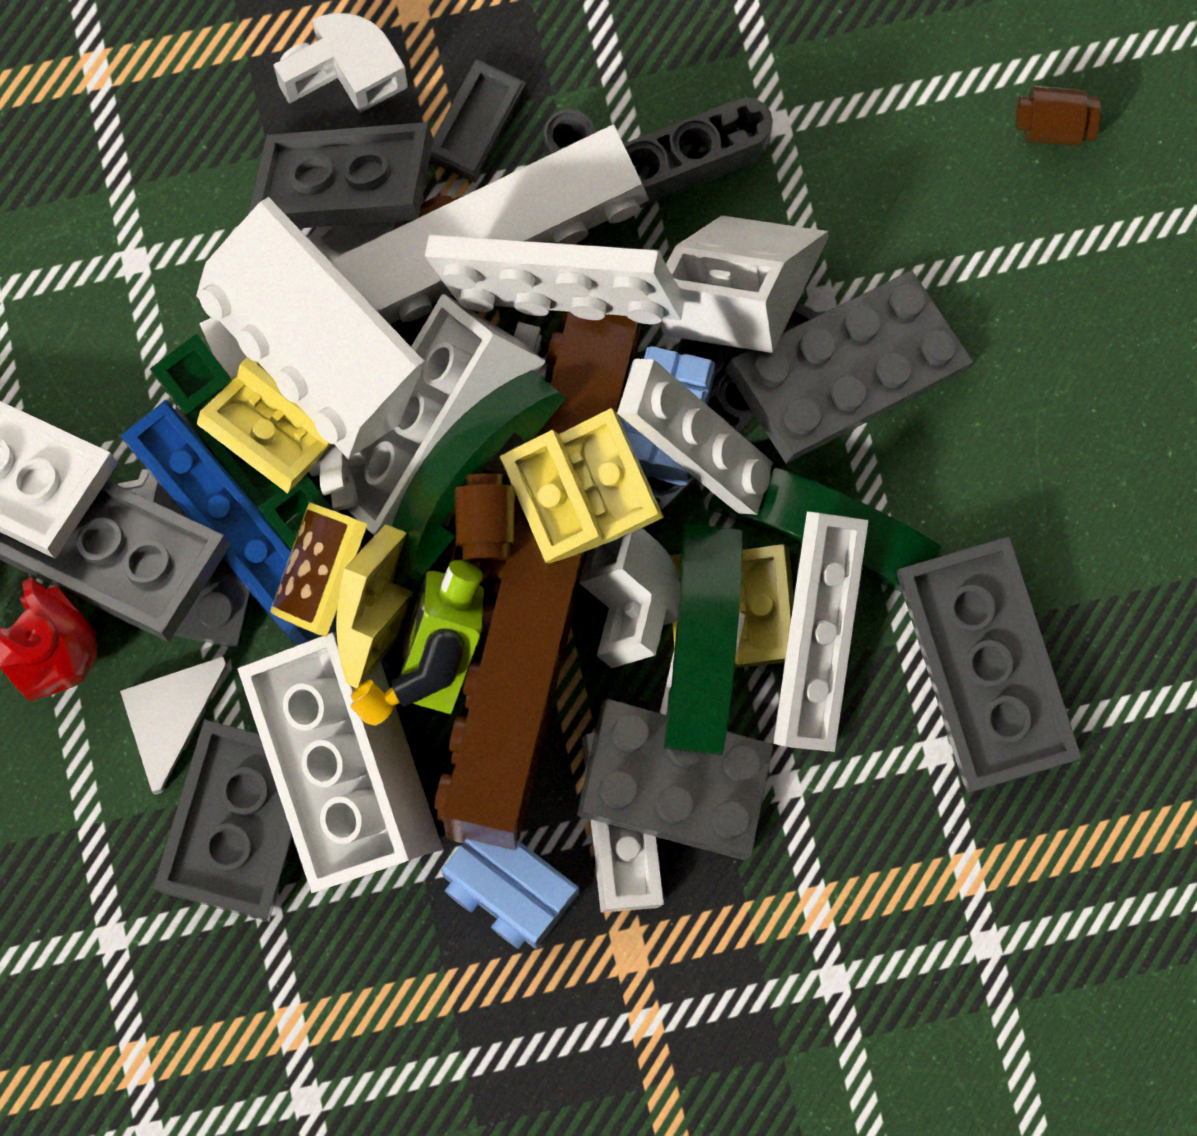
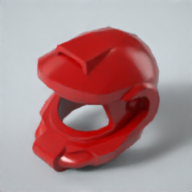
M29 577L22 582L24 594L19 597L25 612L10 628L4 629L0 627V669L29 702L81 684L87 678L96 662L97 639L95 629L60 587L46 588L35 579Z

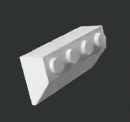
M267 197L258 203L207 260L196 296L199 298L205 312L212 319L220 321L238 340L243 353L250 360L257 361L276 381L281 394L290 402L296 403L314 422L320 436L328 443L335 444L349 459L400 425L425 361L282 210Z
M443 293L411 346L425 362L400 425L365 447L366 463L350 467L357 492V506L347 510L357 520L368 523L366 528L374 536L385 524L392 526L397 509L412 478L435 444L465 412L496 388L531 370L538 374L545 363L543 358L520 340L472 310L461 306L456 300ZM455 507L442 522L447 529L450 520L455 514Z
M332 632L327 637H319L238 668L311 893L443 849L396 706H394L391 714L378 725L367 724L351 709V704L353 703L351 694L356 688L346 683L339 656L337 632ZM380 661L364 682L373 680L385 693L390 688Z

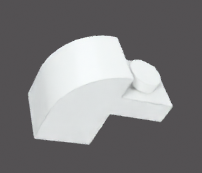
M332 13L313 19L312 23L316 42L311 45L301 43L290 48L283 54L281 61L273 64L279 87L289 104L339 78L359 114L408 88L405 66L386 35L369 20L348 13Z
M643 528L588 550L579 581L584 588L609 608L597 657L611 668L655 656L663 625L677 621L680 593L679 574L667 551Z

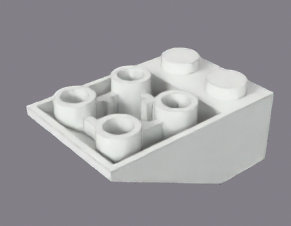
M720 216L677 244L666 263L685 297L681 320L662 319L664 335L773 353L829 238L828 231L729 216Z

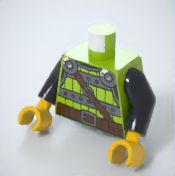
M454 560L450 562L446 574L434 570L425 574L416 597L410 600L399 636L396 678L391 681L392 688L384 693L373 680H367L351 694L353 701L351 709L364 722L370 725L382 723L391 714L394 706L399 703L403 707L417 704L444 713H452L482 629L484 588L480 586L483 574L477 566L467 561Z

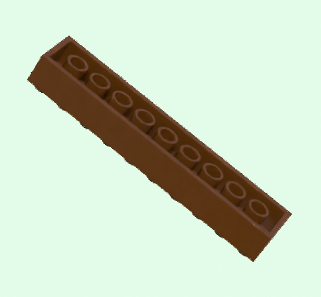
M563 311L560 323V330L562 331L553 330L546 363L550 364L547 382L551 383L554 388L567 398L536 435L537 437L551 430L560 434L610 408L618 412L631 364L637 358L645 324L635 322L622 315L605 314L603 319L588 320L577 317L571 312ZM516 493V544L510 545L511 559L495 561L492 573V582H495L493 597L497 598L495 605L485 603L483 608L482 629L479 637L481 638L479 652L483 653L481 661L474 659L470 661L463 694L467 695L465 708H469L467 718L456 717L449 745V751L453 752L451 764H455L453 775L442 774L435 800V809H438L437 820L443 821L447 840L464 843L466 839L510 850L516 849L517 842L520 839L581 588L579 581L587 551L550 564L546 563Z

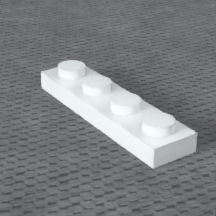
M634 359L617 414L738 514L757 515L763 494L770 483V471L773 462L654 359Z
M807 511L773 744L784 747L835 752L868 520Z

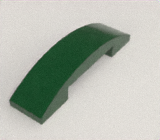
M197 333L150 368V371L205 445L259 509L291 552L309 502L334 511L307 475L289 493H286L197 425L200 411L232 381V378Z
M533 370L499 386L465 412L435 444L412 478L397 509L392 527L407 533L398 565L417 582L421 580L455 537L442 524L443 520L455 507V488L466 486V476L481 474L514 432L527 442L533 440L567 398Z
M771 467L770 483L763 494L757 515L738 514L714 493L708 504V509L760 531L761 527L764 526L800 543L803 542L807 511L868 520L861 569L867 571L865 577L901 593L902 589L896 572L901 568L936 558L941 548L939 544L915 529L865 503L776 467Z
M684 523L678 579L680 581L672 682L668 692L663 749L721 756L724 752L739 621L742 530Z

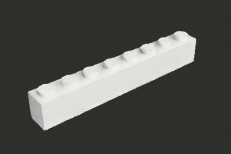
M613 124L330 260V262L389 324L398 320L412 322L430 313L433 309L432 304L438 302L442 293L447 296L453 295L425 258L429 235L574 245L583 240L588 235L587 230L607 220L609 223H618L632 217L640 210L639 205L649 201ZM210 318L199 323L213 355L233 380L237 375L240 363L247 358L241 350L238 340L220 321Z

